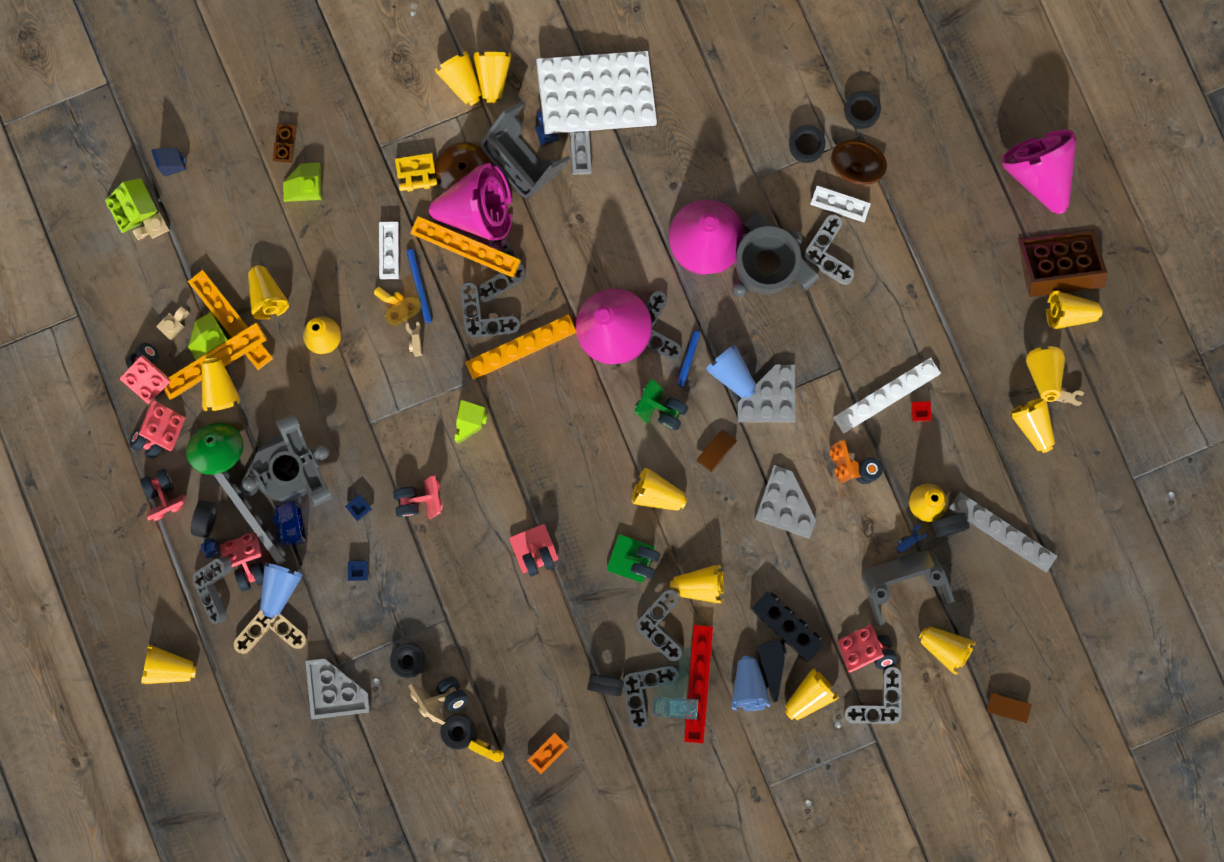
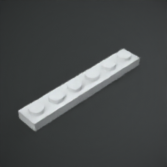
M929 358L834 417V420L844 434L941 373L933 360Z

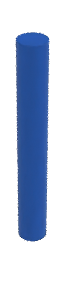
M693 331L676 384L680 387H684L701 334L698 331Z

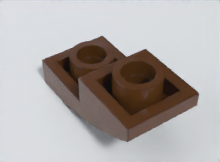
M277 123L273 161L292 163L297 125Z
M722 429L700 454L697 462L712 472L723 461L724 456L736 445L737 440Z
M991 693L987 712L1027 723L1032 704Z

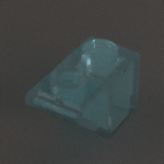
M654 697L652 716L697 720L698 700Z

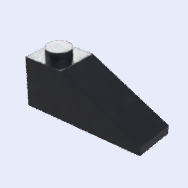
M780 639L756 646L772 702L778 701L785 661L784 654L787 653L784 642L780 643Z

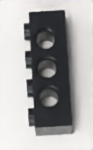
M766 592L750 610L806 662H809L824 646L822 643L823 638L816 632L812 634L807 629L809 625L801 618L797 620L793 616L794 611L787 605L783 607L779 603L780 598L773 592L770 594ZM771 607H776L779 610L778 617L773 618L769 615ZM790 620L793 623L794 627L791 631L784 629V621ZM803 633L808 637L806 644L798 642L799 634Z

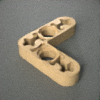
M260 610L234 641V649L239 653L245 654L251 651L269 628L295 649L303 648L307 643V637L281 613L279 616L275 615L272 619H266L264 623L267 626L265 627L261 622L257 621L259 618L263 620L266 617L263 615L264 611ZM281 622L288 624V630L285 633L278 631V625ZM258 624L261 627V632L259 635L254 636L251 633V627ZM292 629H295L293 632L295 636H302V644L297 643L294 645L295 640L291 636L288 639L286 638ZM246 633L249 637L255 639L253 642L248 640L246 643L247 649H239V641L244 642L248 638L244 636Z

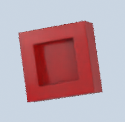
M931 401L911 402L912 422L932 421Z

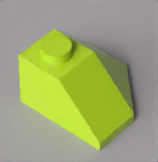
M320 162L301 163L283 182L284 202L322 200Z
M212 312L199 318L194 323L188 348L196 360L228 341L226 334Z
M461 400L456 423L458 433H455L454 439L456 443L460 444L481 430L483 424H487L488 413H485V407Z

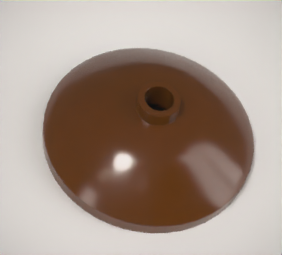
M843 141L835 146L831 154V163L834 170L843 179L854 184L869 185L876 183L883 178L887 169V162L883 153L877 147L865 141Z
M468 142L452 144L441 152L436 161V179L440 187L446 191L477 166L491 163L490 159L475 144ZM465 164L466 168L462 170L459 166Z

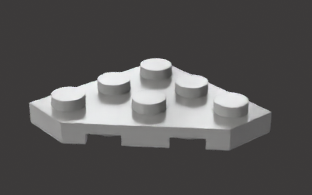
M775 365L756 384L754 388L756 392L748 399L743 397L737 403L738 422H795V365Z
M774 465L755 520L810 539L816 519L793 472Z
M326 659L305 661L311 719L370 713L368 692Z

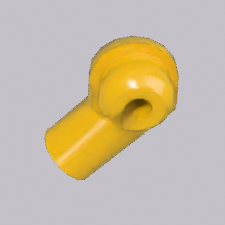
M377 287L374 291V295L386 303L399 305L400 301L403 300V296L399 292H395L392 296L381 287Z

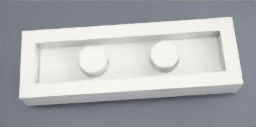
M816 186L810 205L865 222L871 203Z
M379 222L380 279H399L398 222Z

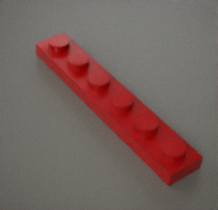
M694 625L684 742L704 744L713 626Z

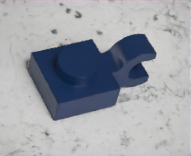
M542 110L536 112L540 126L535 127L540 146L557 142V133H544Z
M921 525L913 528L911 537L908 538L905 535L897 541L898 546L895 549L898 554L927 536V533L922 536L917 534V530Z
M212 538L204 539V543L201 544V551L205 552L206 559H217L216 554H219L218 542H215Z

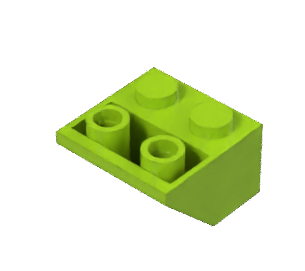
M141 178L122 182L105 200L121 233L142 224L144 220L152 217L157 212Z

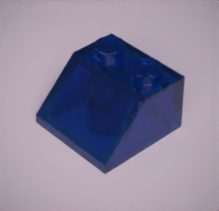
M291 502L276 507V513H273V520L275 525L278 524L279 532H276L278 544L281 543V546L289 547L307 543L301 506L296 502Z

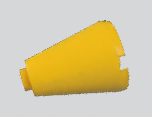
M464 51V56H454L440 65L441 70L436 68L435 72L465 104L469 103L472 106L480 101L479 97L482 94L467 51Z
M475 52L473 58L482 99H486V103H498V100L502 98L511 53L484 52V54H479V52Z
M261 265L253 266L248 272L251 313L253 317L258 320L271 319L270 315L276 314V316H279L286 312L289 308L288 300L267 268Z
M1053 291L1047 303H1050V309H1046V318L1048 325L1053 327V329L1095 322L1102 316V307L1098 302L1065 292Z
M320 316L311 319L306 324L303 331V340L307 348L314 353H330L338 347L341 341V331L333 319Z
M1048 346V349L1041 350V347L1030 351L1026 356V364L1043 400L1045 399L1048 402L1055 401L1061 394L1065 356L1063 350L1058 347Z
M216 356L206 357L205 361L202 362L203 410L208 411L207 407H212V411L226 409L234 406L233 402L235 401L239 404L241 401L240 396L222 360Z
M1037 398L1031 400L1023 407L1020 405L1010 412L1013 420L1037 451L1045 453L1053 449L1052 446L1055 444L1048 404L1045 399Z
M645 467L639 475L641 479L638 484H635L631 501L633 504L676 511L685 507L687 498L683 491L651 469Z
M927 483L913 490L909 499V506L916 518L925 522H932L944 515L948 506V500L945 492L939 486Z
M713 565L675 576L673 581H670V588L678 590L680 596L684 598L723 603L724 598H720V594L724 593L723 571L719 572L718 570L721 568V565Z
M931 626L928 629L924 628L919 636L921 638L920 643L954 675L959 673L956 669L959 667L963 668L972 653L973 648L970 646L976 644L971 639Z
M148 645L141 683L155 684L190 681L191 677L195 678L197 666H193V662L153 645Z
M813 668L786 703L785 713L791 720L794 718L799 720L836 701L839 695L837 692L833 693L831 691L833 686L819 671L816 672V668Z

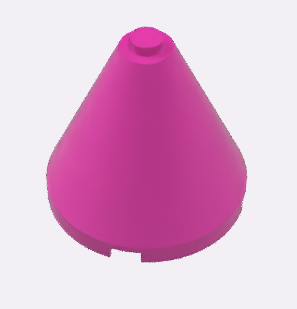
M1071 130L1045 133L1046 137L1037 140L1035 137L1030 138L1008 150L1002 156L1003 160H1001L1003 168L1045 207L1053 213L1056 212V214L1067 211L1070 204L1076 150V137Z
M491 163L479 165L433 200L429 206V214L437 221L485 239H503L509 233L513 214H508V204L512 203L509 185L499 167L491 166Z
M707 199L694 201L683 207L674 217L669 230L670 249L676 261L688 271L700 275L718 274L727 270L736 262L737 250L743 239L744 228L738 215L726 204Z
M606 289L592 295L582 305L576 320V335L583 350L594 360L608 365L624 364L638 357L648 345L652 334L651 315L646 305L635 294L623 289Z

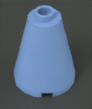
M736 345L727 349L715 359L713 364H709L706 367L708 373L741 398L746 397L748 399L756 392L754 389L756 384Z
M265 563L260 610L264 611V616L274 618L275 615L279 616L303 574L296 571L292 572L278 565Z
M743 656L742 660L738 661L731 702L733 710L738 711V707H743L744 711H756L765 709V705L770 707V699L757 659H753V656Z

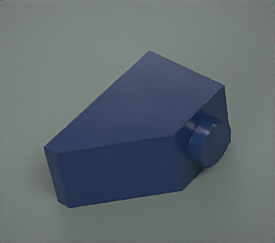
M178 148L151 150L156 167L164 177L186 170L184 165L187 163L184 152L181 153Z

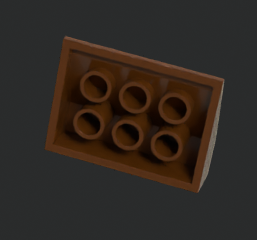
M1094 229L1019 239L1024 278L1029 297L1049 295L1053 291L1072 292L1105 287L1108 272Z

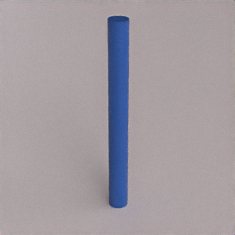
M410 249L406 252L424 321L426 324L433 321L414 249Z

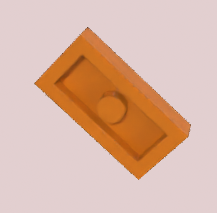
M554 733L527 761L542 774L569 746Z

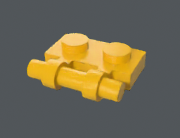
M432 153L395 159L398 179H406V183L399 184L400 191L407 190L411 192L413 189H430V186H437V179H429L428 174L435 173ZM422 175L423 180L412 182L411 177Z
M480 739L470 742L468 748L494 762H500L504 759V753L501 750L492 751L487 748L488 743Z

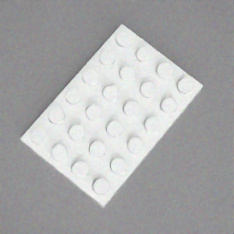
M648 51L541 58L536 60L545 134L656 126L657 120Z

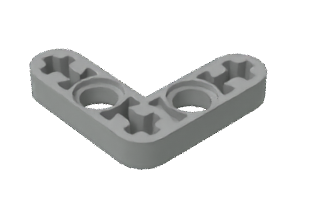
M830 215L826 218L806 249L804 258L813 267L845 285L853 280V270L826 252L842 226V220L839 216ZM828 221H837L836 225L838 227L834 226L830 233L823 230V228L828 230L830 226ZM820 235H826L828 237V243L820 244L818 242V237ZM813 251H816V256L820 259L823 255L824 258L822 259L821 264H817L819 260L815 257L813 259H810V254L808 252L812 253ZM825 261H832L834 268L832 270L825 269ZM839 265L841 267L839 271L845 273V271L849 272L848 276L850 278H845L844 280L841 278V273L837 272L836 275L833 273Z
M889 667L883 672V706H849L844 711L846 721L849 723L894 724L899 722L901 719V672L899 669ZM891 670H893L894 674H897V678L893 679V684H898V688L893 686L886 687V684H891V679L887 678V674ZM889 690L897 692L896 700H888L887 692ZM861 708L865 709L863 714L865 721H861L862 716H856L855 720L848 716V712H851L852 709H855V712L862 713ZM870 709H875L878 712L877 719L870 720L867 713ZM881 709H884L883 713H890L891 709H893L894 713H897V717H894L893 721H891L890 717H883L884 721H881Z

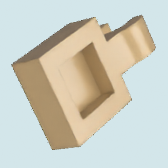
M159 212L144 220L145 226L133 230V233L137 240H141L148 235L154 239L169 231Z
M181 306L174 316L169 313L156 327L172 340L184 328L181 322L189 315V312Z
M416 322L417 327L415 330H411L409 323H406V330L412 336V340H409V349L415 357L423 356L420 337L421 326L419 322Z
M1061 388L1060 397L1055 401L1068 402L1075 406H1080L1082 402L1076 401L1075 396H1083L1084 392L1075 391L1071 394L1066 392L1065 388Z

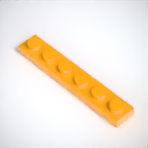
M417 216L410 234L512 278H514L521 260L419 216Z
M203 270L187 281L232 338L249 328ZM262 344L245 354L257 370H260L273 359Z
M568 314L466 361L465 364L472 379L475 380L575 334L576 329Z
M253 324L170 376V383L163 389L168 398L172 400L202 381V362L205 361L206 357L216 356L222 360L224 366H227L267 341L259 324Z

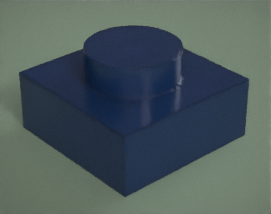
M360 494L345 506L357 522L373 510Z
M347 561L348 581H368V561Z

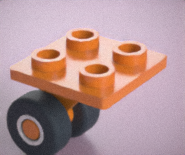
M840 440L831 446L830 457L835 462V475L840 480V483L855 478L861 484H869L882 475L883 467L879 460L867 458L858 463L850 459L845 440Z

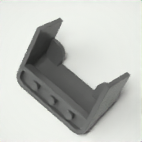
M521 102L502 112L482 139L481 149L491 162L499 167L515 190L522 197L529 198L554 179L571 158L568 155L557 162L552 159H548L543 163L539 161L519 137L523 131V126L516 115L525 105Z
M923 550L867 568L863 571L861 575L862 583L877 626L884 624L878 605L884 604L889 600L890 590L888 585L925 574L926 580L930 585L941 586L946 604L955 602L946 573L932 551Z

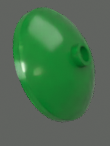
M208 424L192 435L187 444L186 456L190 465L196 471L209 475L219 474L233 467L240 459L243 452V439L238 430L229 424Z

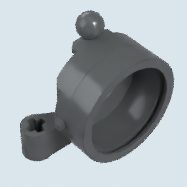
M755 212L742 224L748 234L744 233L742 235L743 239L737 250L735 263L737 275L741 282L735 283L732 287V292L735 296H744L747 289L758 294L772 295L786 289L788 286L792 289L794 287L792 284L794 280L800 288L807 291L820 279L819 275L801 258L799 245L802 242V235L799 232L793 231L788 233L781 228L770 226L759 212ZM765 251L775 253L780 259L781 264L780 269L775 274L769 276L760 274L754 264L757 255Z
M294 413L275 420L281 436L273 438L270 435V440L264 443L257 451L252 465L253 477L248 476L242 481L244 490L251 492L258 487L265 496L272 500L280 502L298 500L299 503L302 502L301 497L308 493L314 507L332 500L329 489L319 473L318 459L323 460L329 456V448L321 444L313 450L305 442ZM290 455L297 460L299 473L296 478L291 481H281L273 474L272 466L275 459L279 456Z

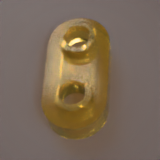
M408 296L387 308L385 319L390 325H399L418 314L421 304L416 297ZM410 302L414 303V307L412 309L407 308V305ZM392 312H397L396 318H391Z

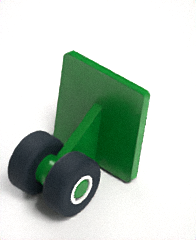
M650 379L649 383L644 386V394L641 400H638L635 405V414L644 423L648 424L654 410L657 409L664 412L660 414L658 422L670 429L678 430L681 421L677 418L679 414L685 415L687 413L688 405L671 397L667 399L666 407L659 404L658 402L664 389L655 380Z
M618 535L607 571L643 583L645 577L653 578L655 570L650 568L652 561H659L661 554L654 550V546Z

